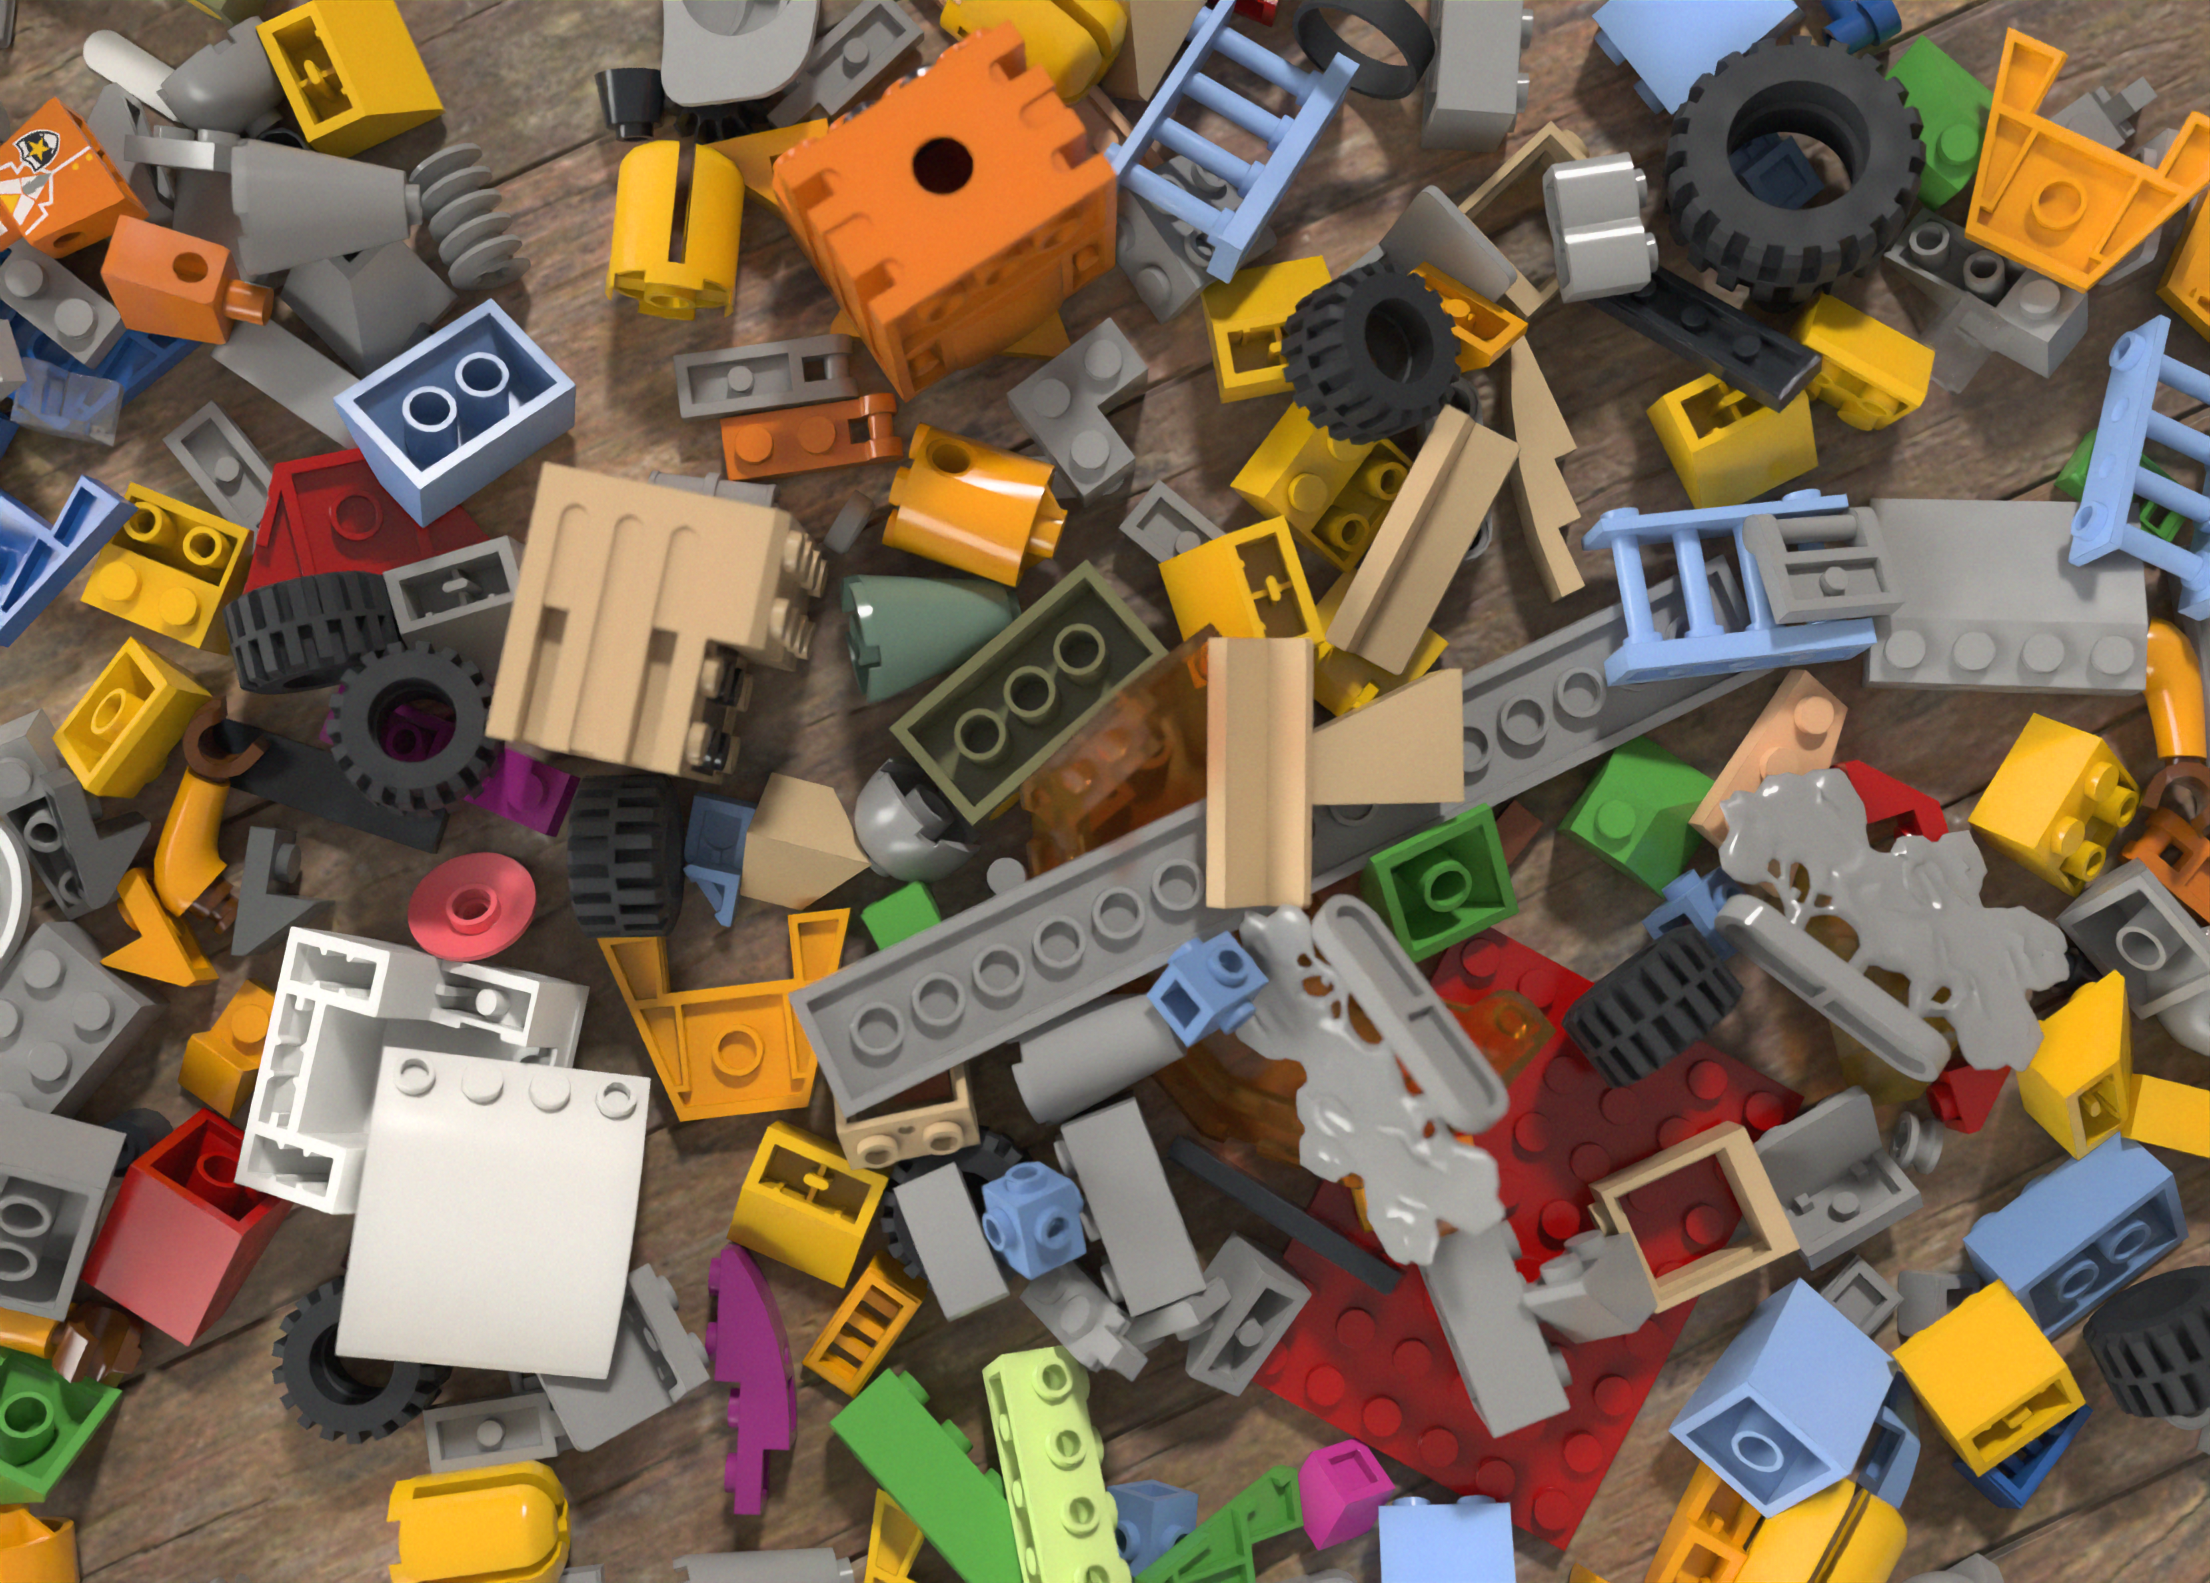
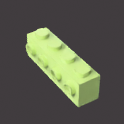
M1064 1345L1000 1355L982 1370L1024 1583H1132L1129 1567L1126 1561L1119 1557L1114 1534L1118 1524L1117 1508L1113 1496L1110 1492L1105 1491L1100 1468L1104 1455L1103 1442L1098 1429L1095 1426H1091L1086 1403L1089 1397L1090 1384L1085 1366L1079 1363Z

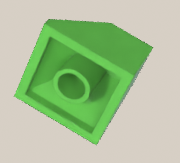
M1922 34L1884 79L1888 81L1893 76L1898 77L1909 91L1904 108L1914 106L1919 110L1924 125L1919 139L1927 145L1926 165L1920 177L1922 184L1916 198L1935 212L1956 195L1978 170L1994 94Z
M1640 735L1605 752L1555 831L1659 898L1665 899L1666 897L1661 890L1680 876L1704 838L1688 824V821L1715 781L1647 737Z
M1485 802L1370 857L1358 881L1364 903L1377 914L1413 964L1520 913L1492 809Z
M0 1346V1504L45 1502L120 1401L123 1391L99 1383L87 1376H84L82 1382L70 1383L53 1368L52 1358L44 1359L26 1352Z

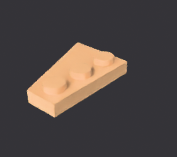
M1791 669L1688 821V824L1719 850L1726 840L1730 829L1719 805L1720 802L1729 799L1733 792L1737 790L1755 793L1767 775H1779L1790 772L1803 776L1814 769H1829L1848 708L1807 670ZM1773 859L1768 863L1767 870L1776 879L1781 874L1780 862ZM1796 862L1791 864L1790 889L1792 888L1794 878L1799 866V863ZM1758 883L1773 897L1781 898L1773 883Z

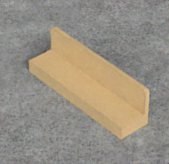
M1447 404L1444 405L1325 634L1326 642L1343 651L1355 653L1395 675H1402L1405 672L1521 451V447L1517 442L1476 423L1469 415Z
M1208 638L1206 907L1226 909L1265 905L1280 907L1282 904H1287L1305 909L1311 905L1313 641L1310 638Z

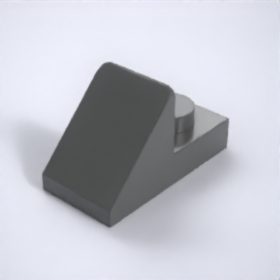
M66 767L39 775L79 896L92 910L106 906L149 833L151 823L138 811H134L94 824L93 821L103 818L98 797L85 790L79 779Z
M250 826L231 955H266L289 938L291 926L304 927L335 904V900L288 894L289 883H293L296 880L301 865V849L298 845H295L297 831Z

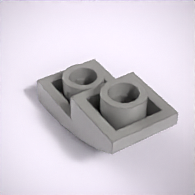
M955 1162L894 1188L918 1254L949 1322L1011 1295L995 1256L993 1246L981 1226L961 1170Z

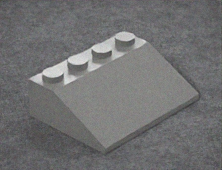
M1871 498L1869 500V507L1874 510L1905 603L1894 614L1865 617L1872 618L1877 643L1863 651L1862 688L2127 697L2146 690L2148 638L2143 560L2117 549L2080 567L2069 563L2068 558L2073 540L2071 524L2076 512L2080 508L2081 502ZM2131 503L2126 523L2141 529L2139 503Z

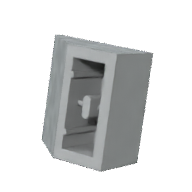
M506 535L382 572L400 635L408 650H415L416 640L431 642L434 650L440 653L447 646L459 652L464 663H468L471 660L481 670L486 683L489 682L491 687L496 686L526 546Z

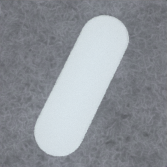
M100 30L88 37L84 44L83 55L90 68L113 83L117 82L129 93L171 120L183 123L171 112L156 93V91L162 89L160 85L175 71L173 68L114 31Z

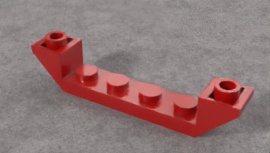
M1859 760L1830 765L1829 769L1839 768L1847 775L1864 803L1867 824L1896 816L1898 826H1895L1893 830L1895 842L1897 838L1902 836H1924L1931 842H1938L1943 834L1949 833L1939 801ZM1964 1055L1948 1060L1936 1080L1931 1081L1932 1085L1926 1087L1927 1100L1935 1118L1940 1119L1942 1123L1944 1122L1946 1128L1958 1132L1971 1134L1980 1131L2012 1067L2007 1064L1997 1070H1975L1964 1058Z

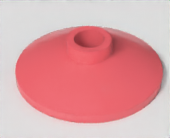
M491 852L461 855L434 868L417 885L408 905V924L416 942L426 952L437 958L454 962L484 959L503 951L524 934L536 912L537 891L533 879L526 868L508 856Z

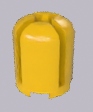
M947 0L940 16V26L959 42H962L968 35L980 28L989 27L992 30L1009 19L1024 40L1026 71L1040 63L1055 84V93L1066 109L1078 105L1090 93L1092 86L1098 84L1112 67L1124 43L1127 16L1121 4L1116 0H962L960 5L954 0Z
M657 140L634 147L624 157L619 169L610 262L605 285L607 298L612 301L614 289L622 295L639 300L638 313L665 319L695 321L696 309L725 306L724 318L728 317L734 312L735 286L745 197L744 179L737 163L716 149L695 144L694 158L691 162L680 263L668 262L680 141Z
M532 1459L417 1475L411 1479L396 1481L390 1495L387 1523L400 1521L398 1543L401 1563L389 1565L392 1583H558L568 1560L571 1541V1519L568 1503L564 1497V1489L552 1468Z
M1844 1477L1779 1514L1774 1515L1770 1519L1764 1517L1746 1550L1748 1558L1733 1583H1886L1907 1545L1908 1530L1902 1517L1891 1504L1864 1488L1860 1489L1852 1499L1856 1484Z

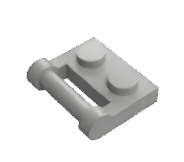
M1866 506L1851 507L1844 510L1842 515L1776 519L1772 514H1755L1746 517L1742 528L1743 544L1749 553L1755 555L1776 624L1891 615L1905 603L1877 516L1872 508ZM1842 540L1848 546H1853L1849 548L1787 552L1785 545Z

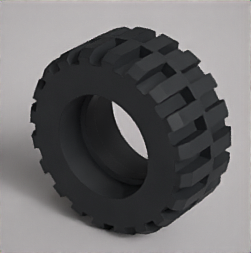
M1791 36L1789 45L1776 46L1775 39L1773 38L1752 43L1749 56L1743 58L1740 51H1733L1717 61L1715 74H1702L1691 86L1688 101L1680 104L1673 120L1662 173L1664 178L1661 191L1662 208L1664 213L1671 216L1668 230L1675 244L1684 246L1690 243L1687 260L1700 273H1704L1709 267L1718 272L1715 283L1718 286L1734 292L1739 284L1754 289L1751 299L1766 302L1771 301L1773 292L1788 293V301L1790 303L1810 301L1814 288L1818 287L1822 288L1824 294L1830 296L1846 289L1852 274L1858 278H1864L1878 266L1883 252L1891 251L1899 238L1922 184L1920 177L1926 165L1927 145L1919 138L1924 125L1919 110L1916 107L1904 108L1909 91L1899 78L1893 76L1886 81L1881 76L1883 63L1866 53L1861 60L1848 54L1850 47L1848 44L1831 39L1829 47L1811 45L1812 36ZM1781 132L1802 134L1822 142L1836 153L1848 171L1852 186L1839 199L1818 208L1807 210L1782 209L1760 201L1745 190L1730 167L1729 157L1743 144L1759 136Z

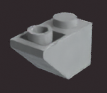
M1593 1230L1569 1239L1564 1243L1566 1250L1558 1258L1543 1264L1540 1267L1541 1275L1522 1294L1525 1304L1530 1310L1576 1344L1636 1332L1658 1307L1629 1232L1604 1238L1601 1230Z

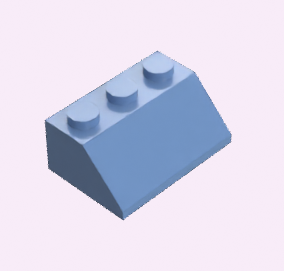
M490 298L335 396L333 402L379 483L423 529L574 427L576 385L503 309Z
M2119 1131L2079 1161L2072 1156L2050 1174H2041L2033 1178L2024 1187L2018 1198L1999 1212H1990L1981 1217L1973 1225L1970 1234L1963 1238V1242L1974 1270L1979 1273L1986 1286L1999 1278L2009 1288L2046 1339L2051 1341L2188 1238L2189 1233L2174 1174L2136 1140L2120 1137Z

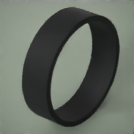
M1303 0L1293 16L1292 28L1295 39L1312 63L1325 73L1337 52L1360 64L1349 89L1371 98L1398 100L1410 95L1435 54V42L1428 25L1420 14L1405 0ZM1319 8L1344 11L1368 22L1396 45L1406 59L1408 66L1387 64L1359 52L1332 30L1323 18Z

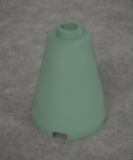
M855 574L842 577L840 584L842 613L851 611L855 613L849 616L850 632H846L845 635L856 681L861 694H867V703L882 701L963 665L1021 615L1020 604L1015 591L1006 592L1003 584L992 580Z

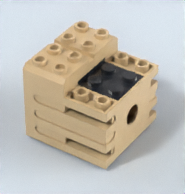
M544 462L486 736L549 751L722 786L724 773H734L740 751V737L732 736L737 711L746 712L751 699L753 675L745 673L747 663L795 671L798 658L809 660L816 633V623L808 621L809 602L811 596L822 598L828 578L829 561L822 559L821 548L809 534L805 533V529L792 514L777 509Z

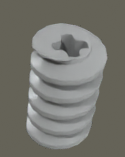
M474 143L458 144L431 155L416 167L408 181L409 184L420 185L423 218L430 221L428 228L431 237L440 244L438 252L442 262L451 267L448 275L452 285L466 291L488 290L506 285L519 279L531 266L528 258L509 259L510 255L520 249L522 242L518 235L499 236L501 232L505 231L512 224V219L507 212L489 213V211L501 203L502 196L499 190L493 188L479 190L489 183L492 179V173L489 167L472 166L483 155L480 146Z

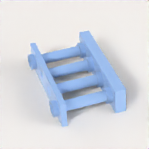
M1219 0L1213 10L1206 6L1202 7L1186 37V41L1191 44L1124 144L1120 146L1112 142L1104 153V156L1117 173V196L1122 186L1209 235L1207 242L1215 246V250L1206 272L1227 284L1230 283L1341 107L1360 64L1337 52L1324 74L1315 69L1311 74L1305 72L1228 27L1237 0ZM1215 49L1296 96L1295 104L1302 107L1295 119L1286 114L1280 119L1200 73V70ZM1187 95L1267 141L1266 149L1273 154L1266 165L1257 160L1250 165L1169 117L1183 96ZM1156 140L1239 188L1237 195L1244 200L1236 212L1227 207L1221 212L1141 166L1139 162L1153 141Z
M2158 315L2133 331L2124 333L2111 350L2109 364L2112 368L2082 501L2071 524L2073 540L2068 562L2080 567L2114 550H2122L2181 577V584L2183 586L2177 612L2201 621L2210 617V437L2152 410L2157 381L2210 405V376L2164 354L2171 319ZM2145 436L2204 463L2206 477L2202 495L2139 466ZM2133 493L2193 520V527L2195 529L2190 552L2126 523Z
M1805 489L1787 494L1782 497L1781 501L1644 515H1639L1638 509L1634 507L1619 508L1603 513L1599 517L1600 520L1580 540L1583 551L1612 548L1629 637L1623 640V646L1603 662L1608 687L1850 660L1876 644L1877 639L1872 618L1806 622L1807 625L1786 627L1785 623L1776 624L1755 555L1749 553L1743 544V523L1749 515L1772 514L1776 519L1838 515L1849 507L1847 495L1821 497L1820 490ZM1734 536L1751 624L1745 627L1746 631L1725 634L1724 627L1716 625L1700 539ZM1673 542L1690 631L1684 634L1685 638L1663 640L1662 633L1655 632L1639 545ZM1824 542L1797 544L1798 551L1825 549Z

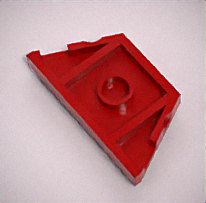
M359 448L274 464L267 493L268 498L263 518L260 521L254 555L243 594L273 583L321 573L364 571L383 575L382 572L491 539L480 529L460 504L422 529L379 483Z

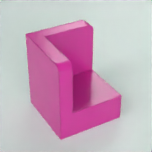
M1353 1438L1310 1453L1298 1474L1303 1528L1318 1551L1364 1535L1371 1529L1379 1516L1378 1506L1386 1505L1396 1487L1365 1442Z

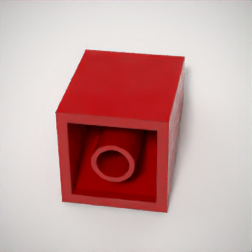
M206 1107L198 1111L130 1165L80 1276V1279L187 1347H190L225 1314L295 1203L234 1182L245 1132Z

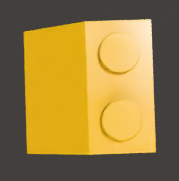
M130 636L52 736V739L85 790L98 796L134 799L145 783L154 781L161 774L166 766L169 752L183 736L193 714L198 708L211 700L212 695L194 673Z

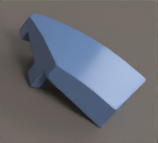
M698 791L693 799L684 848V857L688 864L683 868V871L692 883L696 881L716 910L714 916L723 926L731 927L735 921L741 898L740 888L746 832L759 803Z
M1897 1370L1874 1420L1883 1428L1856 1482L1870 1493L1900 1509L1917 1464L1920 1438L1908 1381L1904 1374Z

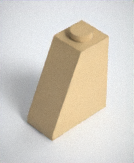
M1445 669L1430 672L1313 729L1312 805L1464 802L1462 669Z

